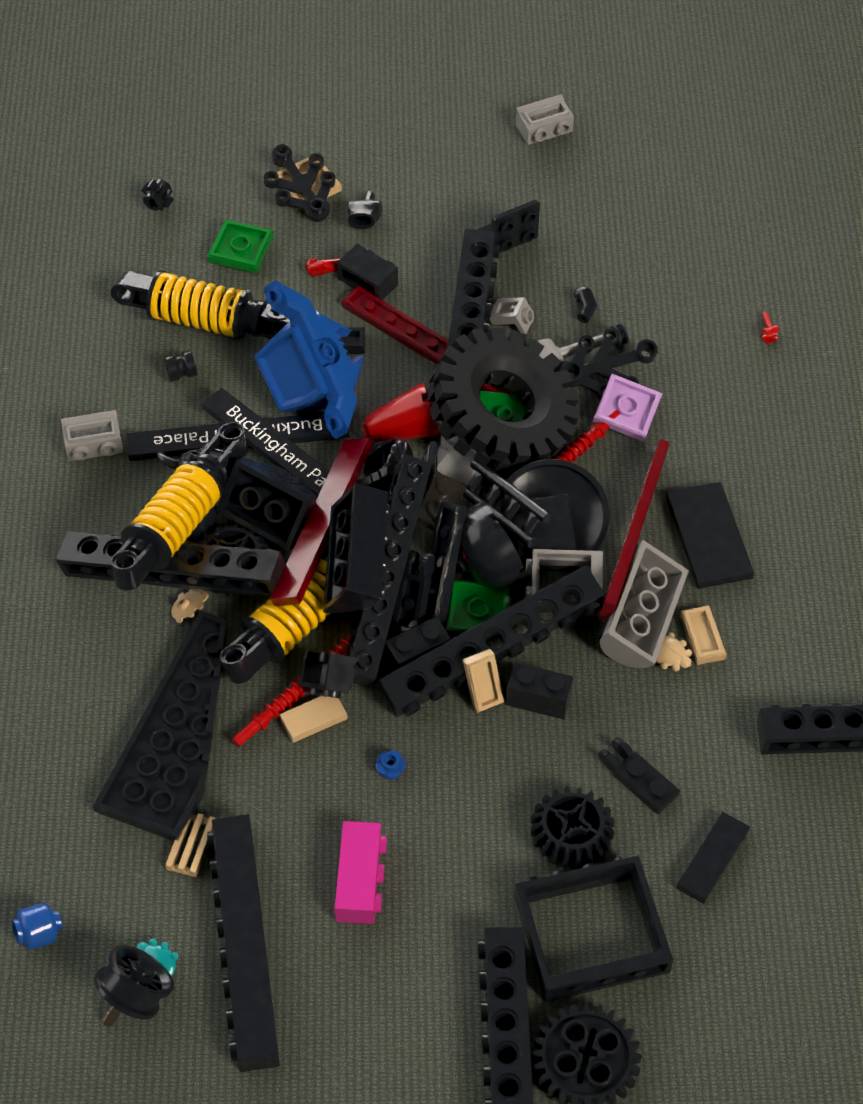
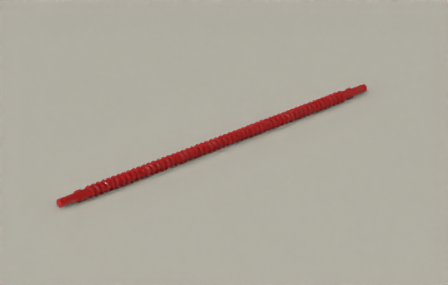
M615 410L608 417L615 419L620 412ZM604 422L593 423L587 433H582L580 437L575 439V442L570 443V447H565L564 451H561L559 456H555L553 459L569 462L576 461L578 456H582L583 452H587L589 447L594 445V441L598 438L602 439L606 435L605 431L609 429V425ZM350 634L346 635L347 640L342 639L340 641L341 645L336 644L334 651L329 650L328 653L345 655ZM300 676L297 677V683L291 682V688L286 687L284 694L279 693L278 699L273 698L272 704L267 703L264 711L255 713L251 717L252 721L231 738L236 747L242 746L259 730L264 731L273 718H279V712H286L285 707L291 708L292 701L298 702V696L303 697L305 695L304 691L309 692V688L299 686Z

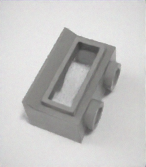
M562 94L523 105L516 109V127L527 145L573 132L574 115L566 105Z
M116 410L61 419L68 461L123 453Z

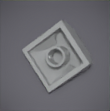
M441 435V444L438 448L437 480L446 479L447 487L453 489L460 482L467 486L476 472L470 467L476 451L471 448L463 457L453 448L460 438L455 436L446 441ZM493 459L487 464L489 468L493 466ZM486 479L483 480L482 484H481L480 487L478 488V490H477V492H476L478 495H479V493H480V491H481V489H482V487H483V485H484Z

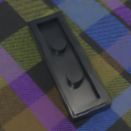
M722 812L677 883L676 889L705 904L748 834L750 826Z

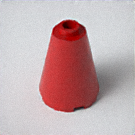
M425 383L415 386L366 415V422L362 423L365 437L372 438L373 442H383L391 440L396 436L406 440L441 436L438 430L439 425L436 424V421H433L429 410L432 407V402L428 401V391Z

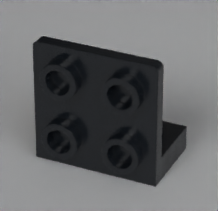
M535 199L492 217L491 224L483 226L478 230L496 232L495 242L500 243L499 253L538 238L540 202Z

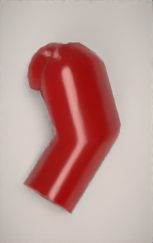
M341 258L326 260L309 259L305 264L307 273L310 276L318 277L330 272H337V262Z

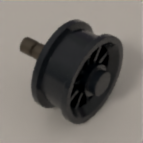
M128 945L114 947L109 954L110 963L106 967L100 968L94 976V983L98 992L110 1004L108 1010L101 1018V1022L108 1027H112L121 1012L136 1019H152L159 1011L160 999L169 996L174 989L172 976L157 959L148 953Z

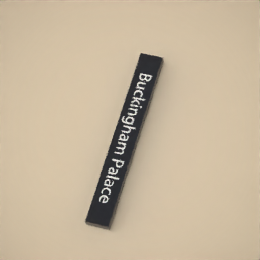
M222 387L202 402L203 410L224 425L229 422L242 424L245 430L246 443L273 465L303 479L316 495V498H318L330 472L328 469Z
M324 413L263 419L294 444L336 439L326 427ZM223 424L127 433L129 461L157 458L159 451H164V455L167 457L182 456L183 453L189 450L200 449L201 446H205L210 442ZM349 429L346 434L337 439L350 438Z

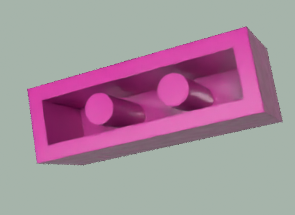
M343 821L335 900L336 922L374 924L375 912L381 913L382 893H377L378 883H384L385 864H379L380 854H386L387 835H382L381 823Z

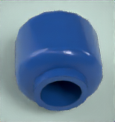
M45 903L20 909L17 912L16 919L12 920L15 940L18 945L23 944L29 950L55 943L57 931L62 929L59 912H52L50 906Z

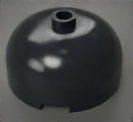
M481 501L466 510L457 564L462 572L468 570L470 575L479 584L491 589L505 588L526 577L525 572L520 570L524 566L505 530L501 528L497 520H493V511L484 501Z

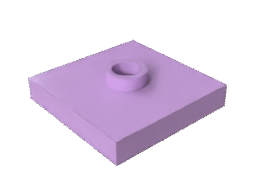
M611 374L592 422L597 424L604 422L609 425V429L644 442L663 393ZM615 410L620 412L615 419L608 417Z

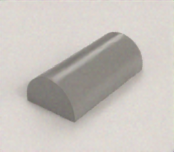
M644 540L636 545L613 614L610 615L600 639V647L609 658L633 668H648L655 665L689 571Z

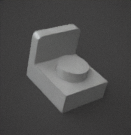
M525 297L498 298L489 319L492 325L515 324L520 333L527 334L534 320V312Z

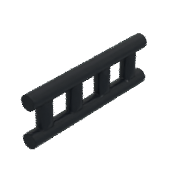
M473 459L470 467L476 472L467 486L460 482L457 484L455 491L473 505L484 501L493 511L494 516L492 518L494 521L497 520L502 528L528 548H532L536 543V539L530 535L539 520L543 523H548L552 515L479 459ZM484 479L493 484L485 499L476 493ZM502 492L511 498L503 513L494 507ZM520 506L530 512L522 527L512 521Z

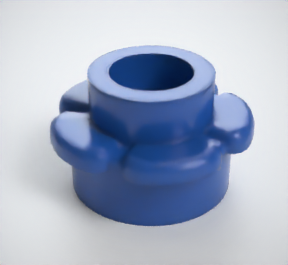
M384 751L378 755L375 767L383 778L392 780L401 775L406 767V762L398 751Z

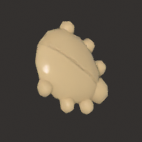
M190 589L185 594L180 593L178 599L173 604L171 610L172 617L176 619L177 623H182L183 618L194 617V612L197 609L201 610L203 608V602L207 601L209 597L208 593L204 592V590L196 591V589Z
M670 632L664 638L656 661L660 663L662 669L672 666L674 671H679L680 666L684 668L691 666L692 661L689 657L692 656V651L690 649L685 650L686 641H678L675 638V634Z

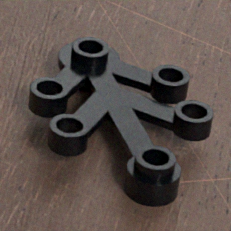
M285 144L277 145L272 151V161L276 166L284 167L293 181L279 178L278 173L275 171H267L264 174V185L267 188H279L275 193V202L278 206H289L304 210L311 221H323L330 212V205L326 200L330 189L335 186V174L331 171H325L321 174V187L317 196H315L312 187L319 170L324 167V157L319 153H313L309 156V169L304 178L292 160V150ZM290 192L301 194L305 200L290 197Z
M608 328L602 336L603 342L593 362L582 365L586 354L590 353L595 345V341L591 336L584 335L578 341V349L572 361L561 364L558 372L568 370V372L574 374L575 378H573V382L568 388L580 385L595 392L597 398L601 401L603 394L600 390L606 389L608 383L601 384L588 377V375L596 373L609 380L611 374L639 384L636 377L626 376L612 368L636 361L651 363L658 353V347L654 341L644 339L638 343L635 350L607 358L612 346L617 344L620 337L616 329ZM606 335H613L615 340H609ZM582 342H588L590 347H584ZM641 351H647L650 356L642 355Z

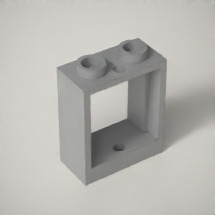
M533 549L531 559H526V576H531V586H526L525 599L539 591V565L573 567L587 565L603 590V551ZM565 602V603H566L567 605L573 606V605L578 604L579 602ZM601 608L591 615L599 616ZM541 610V611H539L537 614H552V613H551L550 611H548V610Z

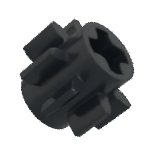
M152 179L141 190L145 194L142 198L144 204L154 211L159 209L163 211L174 200L170 196L173 192L170 184L162 179Z

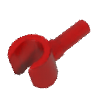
M763 312L762 318L766 328L761 330V337L764 343L769 344L778 341L776 334L779 332V327L772 324L768 312Z

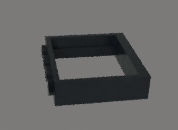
M639 855L624 859L619 856L611 862L603 864L596 862L588 863L581 867V869L572 871L562 869L553 872L550 876L542 878L532 876L529 877V881L515 883V901L545 1002L671 972L673 957ZM630 879L653 952L550 976L529 903Z

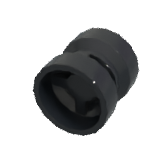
M191 350L182 351L181 355L177 356L172 354L164 356L170 382L178 381L183 376L189 378L197 376Z

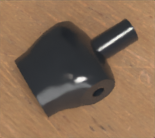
M367 191L363 199L349 201L348 221L351 227L362 230L369 229L382 216V202L374 200L375 194L372 191Z

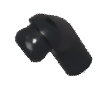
M583 286L575 290L574 298H577L576 301L583 305L577 315V319L582 323H588L597 308V302L592 290Z

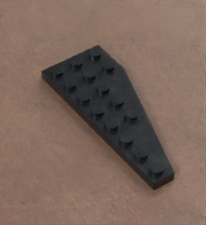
M201 610L199 611L93 805L95 812L172 841L179 840L206 791L222 671L220 654L225 648L228 627L227 619Z

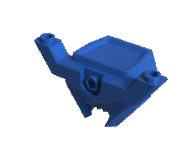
M274 280L264 287L266 300L272 310L289 318L290 322L254 358L279 411L303 413L325 410L324 420L326 427L331 435L337 439L348 432L358 402L354 392L362 371L363 355L356 356L351 360V357L346 355L348 350L343 348L344 342L339 341L340 337H347L351 330L315 311L308 297Z

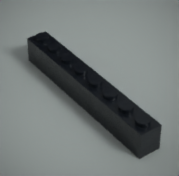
M246 814L212 819L213 831L207 832L209 851L215 850L216 860H210L212 879H218L219 888L213 889L215 908H221L222 918H217L216 923L218 937H224L225 948H219L221 967H228L229 978L223 979L225 999L231 998L232 1009L226 1010L228 1030L234 1029L235 1041H229L232 1062L238 1061L240 1072L279 1067L280 1061L250 816Z

